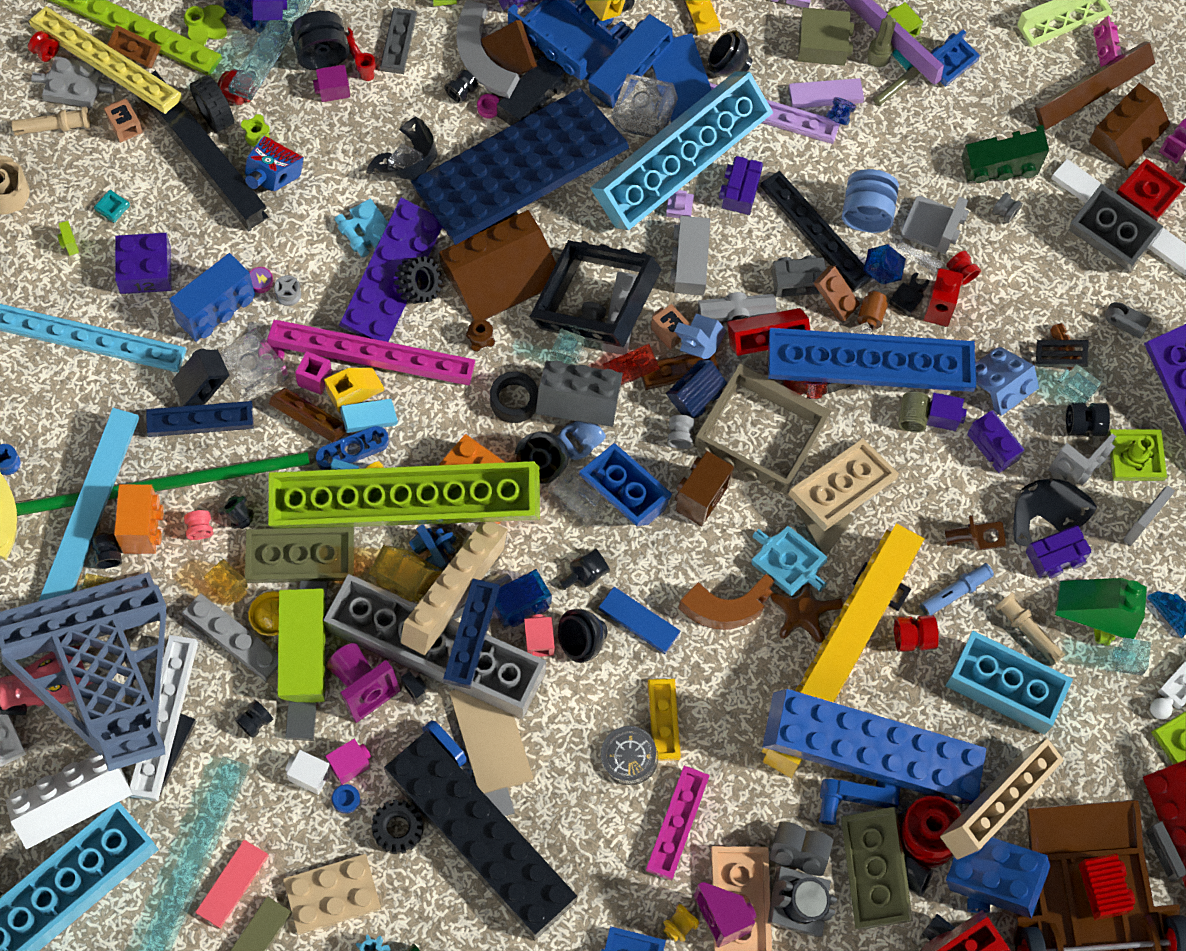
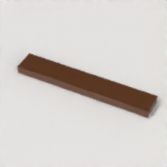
M1142 42L1036 106L1034 109L1039 125H1043L1044 130L1051 128L1156 64L1150 42Z

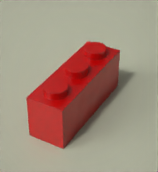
M801 308L728 321L729 344L737 356L768 350L770 328L810 330L809 317Z

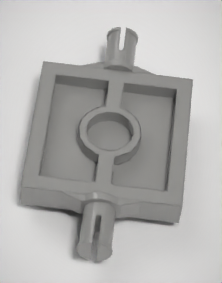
M55 57L51 70L47 74L33 71L31 75L32 82L46 84L42 96L44 101L92 108L94 100L100 92L115 94L116 84L103 83L101 80L103 73L81 60Z

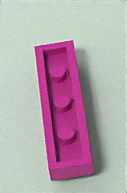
M685 765L683 766L648 862L647 872L671 881L673 880L710 777L709 774Z

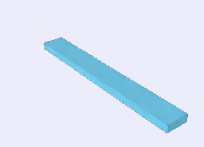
M0 304V331L177 373L181 368L187 351L186 347Z
M112 408L39 601L74 592L92 544L91 540L96 534L137 426L138 415Z

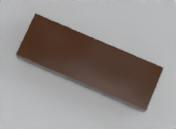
M684 354L639 365L638 369L645 391L676 384L699 360H711L719 370L715 355L713 354L710 358L703 359L694 355Z
M283 388L270 398L269 405L332 443L346 433L342 421L287 388Z

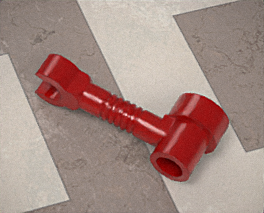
M348 27L349 36H347L350 53L355 59L357 71L360 73L362 80L371 81L375 77V58L370 53H362L355 43L353 31Z

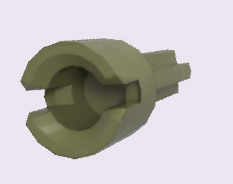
M886 15L882 19L877 38L871 41L868 49V62L875 67L886 66L892 56L893 45L891 39L896 19L891 18V15Z

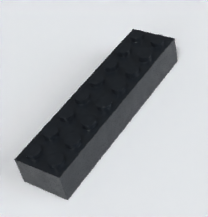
M427 730L384 766L385 775L416 807V810L420 812L425 820L534 941L577 903L578 896Z

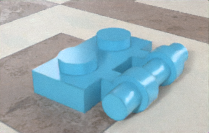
M371 198L349 210L353 219L346 220L343 214L337 215L334 219L339 225L338 230L349 239L353 251L358 252L362 258L369 254L366 246L372 244L376 248L388 224ZM359 227L364 236H358L354 230Z

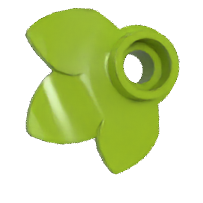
M214 4L208 5L203 9L199 6L188 8L184 15V22L189 28L188 37L190 40L205 46L208 38L214 40L225 38L227 36V29L220 19L226 14V9ZM196 17L200 18L199 20L193 21V19Z

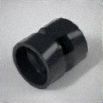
M1070 402L1067 405L1065 415L1067 434L1084 436L1088 432L1090 436H1106L1110 425L1108 404L1091 403L1087 407L1085 403Z

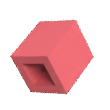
M538 614L530 616L529 619H524L526 652L537 657L554 656L552 617Z

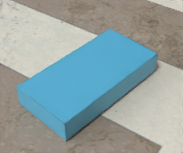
M392 399L344 405L340 408L346 433L363 431L374 426L390 427L398 423Z

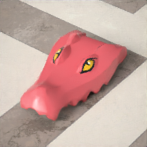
M70 646V647L79 650L81 646ZM54 652L48 653L36 662L23 668L34 679L61 671ZM65 654L68 663H70L74 657ZM80 660L76 667L85 670L82 660ZM14 674L0 678V706L2 710L26 704L28 707L33 705L40 707L45 704ZM74 676L77 685L82 678ZM89 681L86 686L93 684V682ZM65 684L46 688L61 704L73 701Z

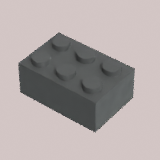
M1100 184L1072 220L1069 231L1131 273L1159 237L1163 225L1103 184Z
M546 360L538 391L536 414L613 427L623 373L615 372L612 369L603 370L590 368L587 365H572L562 361Z

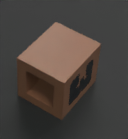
M127 98L113 102L104 108L107 120L120 143L143 133L139 119Z
M672 304L665 309L663 307L658 309L652 315L650 328L670 350L681 342V338L674 332L678 322L691 326Z

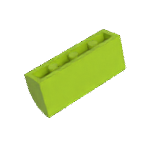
M323 589L279 590L278 697L283 700L292 702H325L326 628L323 620L326 616V597Z

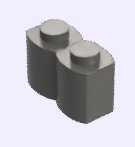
M779 822L769 858L782 866L797 867L804 873L823 876L828 864L833 839L819 831H806L795 823Z

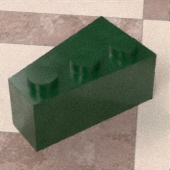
M1035 126L1036 131L1022 135L1020 131L1012 132L1013 137L999 141L997 137L966 144L961 158L967 182L984 183L989 179L1006 181L1012 177L1020 176L1028 179L1038 175L1049 152L1044 126Z

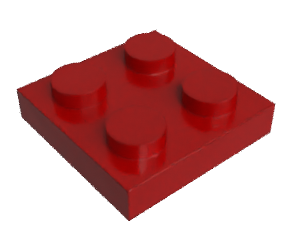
M1146 158L1122 184L1116 194L1155 221H1158L1180 196L1186 186Z

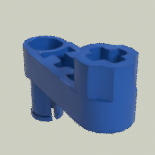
M823 779L820 790L822 804L819 822L825 825H836L838 803L841 800L881 808H898L901 787L878 780L876 781V786H870L843 780Z

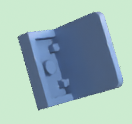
M1002 347L994 349L975 363L976 385L991 394L994 411L1001 416L1039 389L1035 366Z

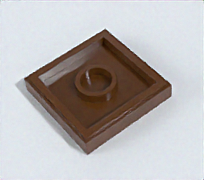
M516 20L481 39L486 55L499 67L517 73L518 76L537 67L521 20Z

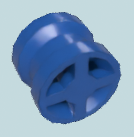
M0 444V473L2 475L14 474L20 468V457L13 446Z

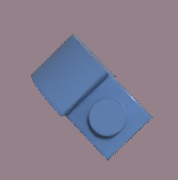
M695 314L691 326L678 322L674 332L681 338V352L708 359L717 351L726 329L718 320Z

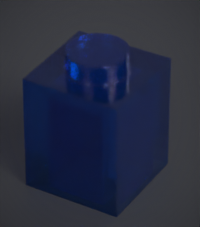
M889 244L868 249L864 271L883 285L901 281L906 258Z

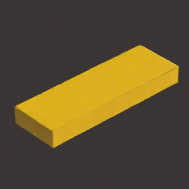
M675 679L648 680L651 739L658 750V761L680 760Z

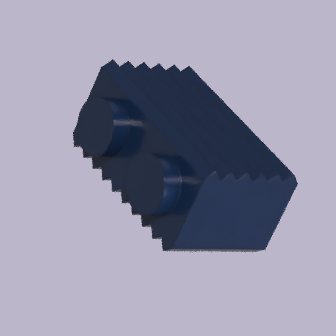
M699 360L666 392V395L681 415L697 418L706 411L705 406L710 401H714L721 396L722 389L728 382L725 381V378L722 377V374L711 360Z

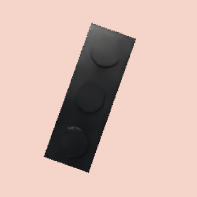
M542 56L536 62L537 67L529 70L518 81L510 98L503 97L497 103V117L511 126L548 106L551 98L555 94H561L566 86L565 71Z

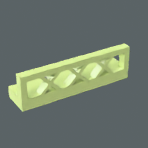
M1052 0L1022 12L1017 26L1029 45L1033 47L1111 15L1113 11L1106 0ZM1098 2L1103 11L1094 12L1088 9L1091 4ZM1073 11L1084 14L1083 19L1079 21L1068 17ZM1054 19L1064 22L1063 27L1059 29L1048 25ZM1038 28L1044 30L1042 36L1034 39L1029 29Z

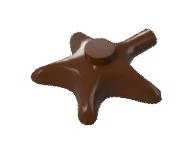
M810 583L803 585L799 589L798 594L792 598L776 592L771 595V599L786 614L785 622L779 632V636L782 639L787 638L794 629L800 627L805 629L816 642L822 643L825 635L820 627V615L826 611L838 610L843 607L841 598L827 601L817 600L813 596Z

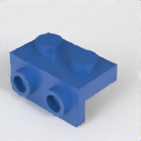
M964 29L957 35L952 33L942 47L937 46L930 52L944 65L940 82L945 87L976 63L981 56L964 40L967 34Z

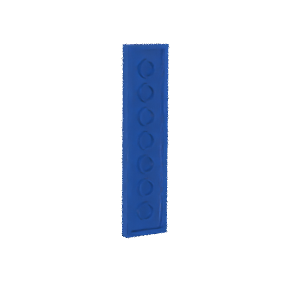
M770 328L768 340V379L974 392L976 389L975 341Z

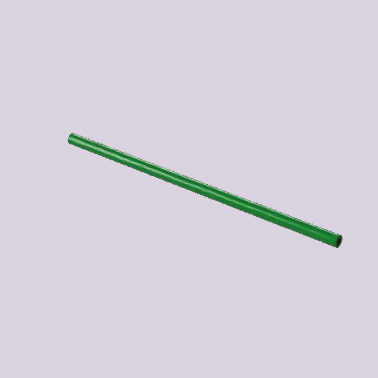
M308 452L127 484L152 485L154 491L158 492L310 465ZM119 485L113 486L108 500L118 499ZM80 492L15 503L17 516L73 507L76 505Z

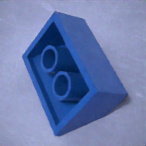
M615 443L580 470L578 474L636 526L649 525L666 510L672 493Z

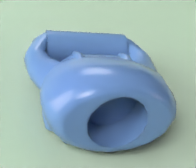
M580 421L568 424L558 434L567 447L569 457L574 460L587 457L606 438V434L598 424ZM573 433L572 435L584 447L581 453L578 452L565 434Z

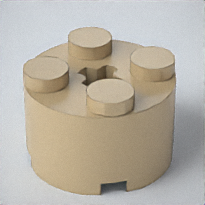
M0 155V215L20 211L24 208L29 198L30 188L21 166L14 162L12 158Z

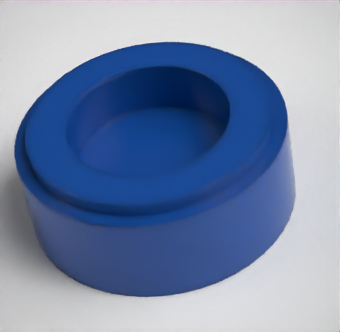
M349 784L340 785L332 794L333 806L338 812L344 814L355 811L360 804L358 790Z

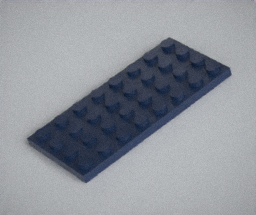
M579 88L420 175L416 181L411 180L410 182L424 204L456 245L629 149L627 140L587 94Z

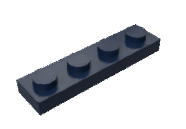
M252 401L146 409L148 437L254 429Z
M473 578L443 677V683L471 689L500 585Z

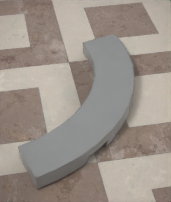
M467 0L461 11L457 26V46L460 57L467 71L485 89L497 95L510 98L520 80L518 74L496 65L486 55L481 41L483 25L489 12V7L484 3Z

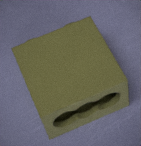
M803 7L799 25L797 61L845 66L847 56H852L853 42H849V36H853L854 22H850V12Z

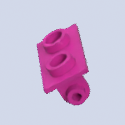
M1107 16L1093 28L1098 51L1097 55L1101 67L1122 55L1121 47L1116 46L1120 43L1117 32L1118 27L1114 25V22H1110V17Z

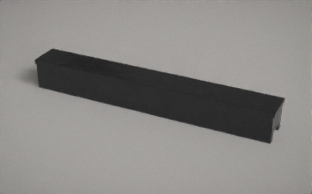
M156 70L151 73L152 75L156 76L157 78L165 82ZM143 100L248 232L269 218L264 212L267 209L266 205L253 189L247 185L245 179L181 101L164 114Z

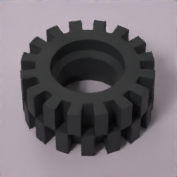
M423 256L407 258L401 261L402 264L397 266L399 271L395 272L394 275L398 277V280L394 281V284L399 285L396 291L397 293H403L401 295L402 300H407V303L417 304L433 301L432 299L438 297L436 293H440L442 289L438 287V285L442 284V280H439L438 276L442 274L441 271H436L439 266L437 263L432 264L434 260ZM417 271L421 276L420 289L417 287L415 281V275Z
M393 800V803L389 804V802H386L383 808L379 807L376 810L377 814L373 815V824L371 826L377 845L381 846L386 852L391 851L392 854H397V852H402L403 854L407 853L406 850L414 849L415 844L420 842L421 835H423V822L421 814L416 810V807L413 804L410 806L404 800L402 803L398 802V800ZM401 817L408 822L409 827L405 835L401 837L389 835L386 827L392 818Z

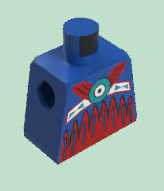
M264 135L247 157L245 181L252 189H256L261 185L270 191H277L299 178L304 157Z

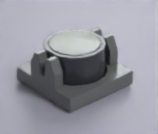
M776 867L768 924L814 937H822L825 921L830 920L835 915V910L829 909L830 905L837 902V898L833 894H829L831 881L786 867Z

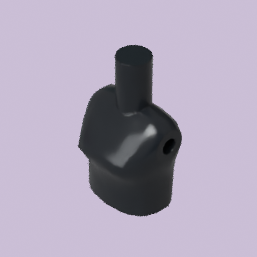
M594 548L587 554L570 562L572 573L561 579L559 583L564 590L576 582L587 588L600 577L609 573L610 568L600 552Z
M904 855L909 891L922 896L930 883L933 870Z

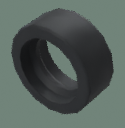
M519 371L506 372L499 375L493 382L490 389V406L494 414L502 421L521 423L530 419L536 412L538 386L529 375ZM509 385L522 386L529 393V402L520 409L506 408L499 401L501 390Z

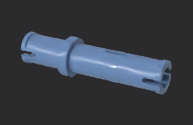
M984 563L968 574L963 573L959 576V580L920 603V609L925 615H933L966 593L971 594L976 591L977 586L994 576L993 570L987 563Z

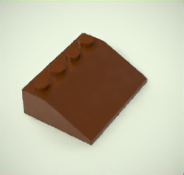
M529 210L439 252L440 266L473 321L478 319L487 320L540 294L556 265L546 239Z

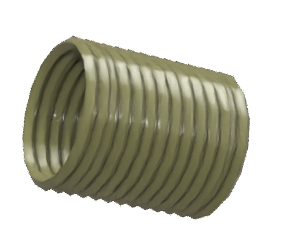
M917 391L906 392L903 395L898 422L901 429L913 433L926 430L931 400L928 395Z

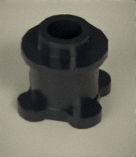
M233 495L218 510L221 516L226 514L234 529L248 527L252 523L254 511L248 509L244 504L247 501L245 496L238 497Z

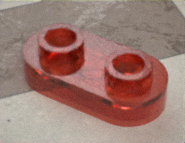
M783 380V386L800 395L806 394L809 399H820L822 394L828 393V382Z

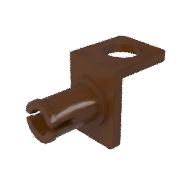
M970 515L968 526L945 529L947 546L971 542V544H974L976 551L1006 546L1004 527L1001 521L976 525L973 515ZM994 529L999 533V537L995 542L990 543L984 540V533L987 530Z

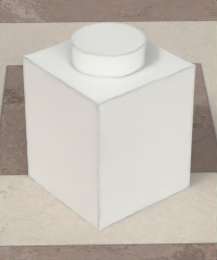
M299 750L296 757L292 756L285 769L290 782L317 795L320 794L332 771L329 763L302 750Z

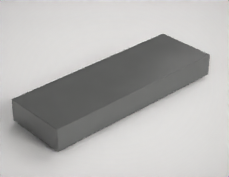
M393 7L380 71L404 75L417 11Z

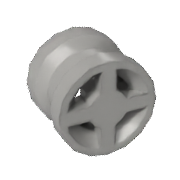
M285 275L277 279L274 288L278 302L284 306L297 304L301 299V289L297 278Z

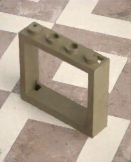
M740 363L696 435L694 446L702 455L709 451L731 464L734 468L742 471L747 479L752 481L759 480L766 484L770 491L774 493L781 492L786 495L827 424L831 410ZM739 385L815 424L814 429L785 478L708 438Z

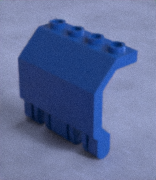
M543 0L524 18L518 14V6L515 4L508 9V24L521 20L529 44L533 47H538L545 53L548 59L556 61L567 74L574 75L579 80H589L592 72L598 70L604 64L606 57L614 53L621 41L634 31L629 26H626L623 21L616 24L611 30H608L607 27L613 22L614 17L601 21L585 3L586 0H576L574 3L571 0Z

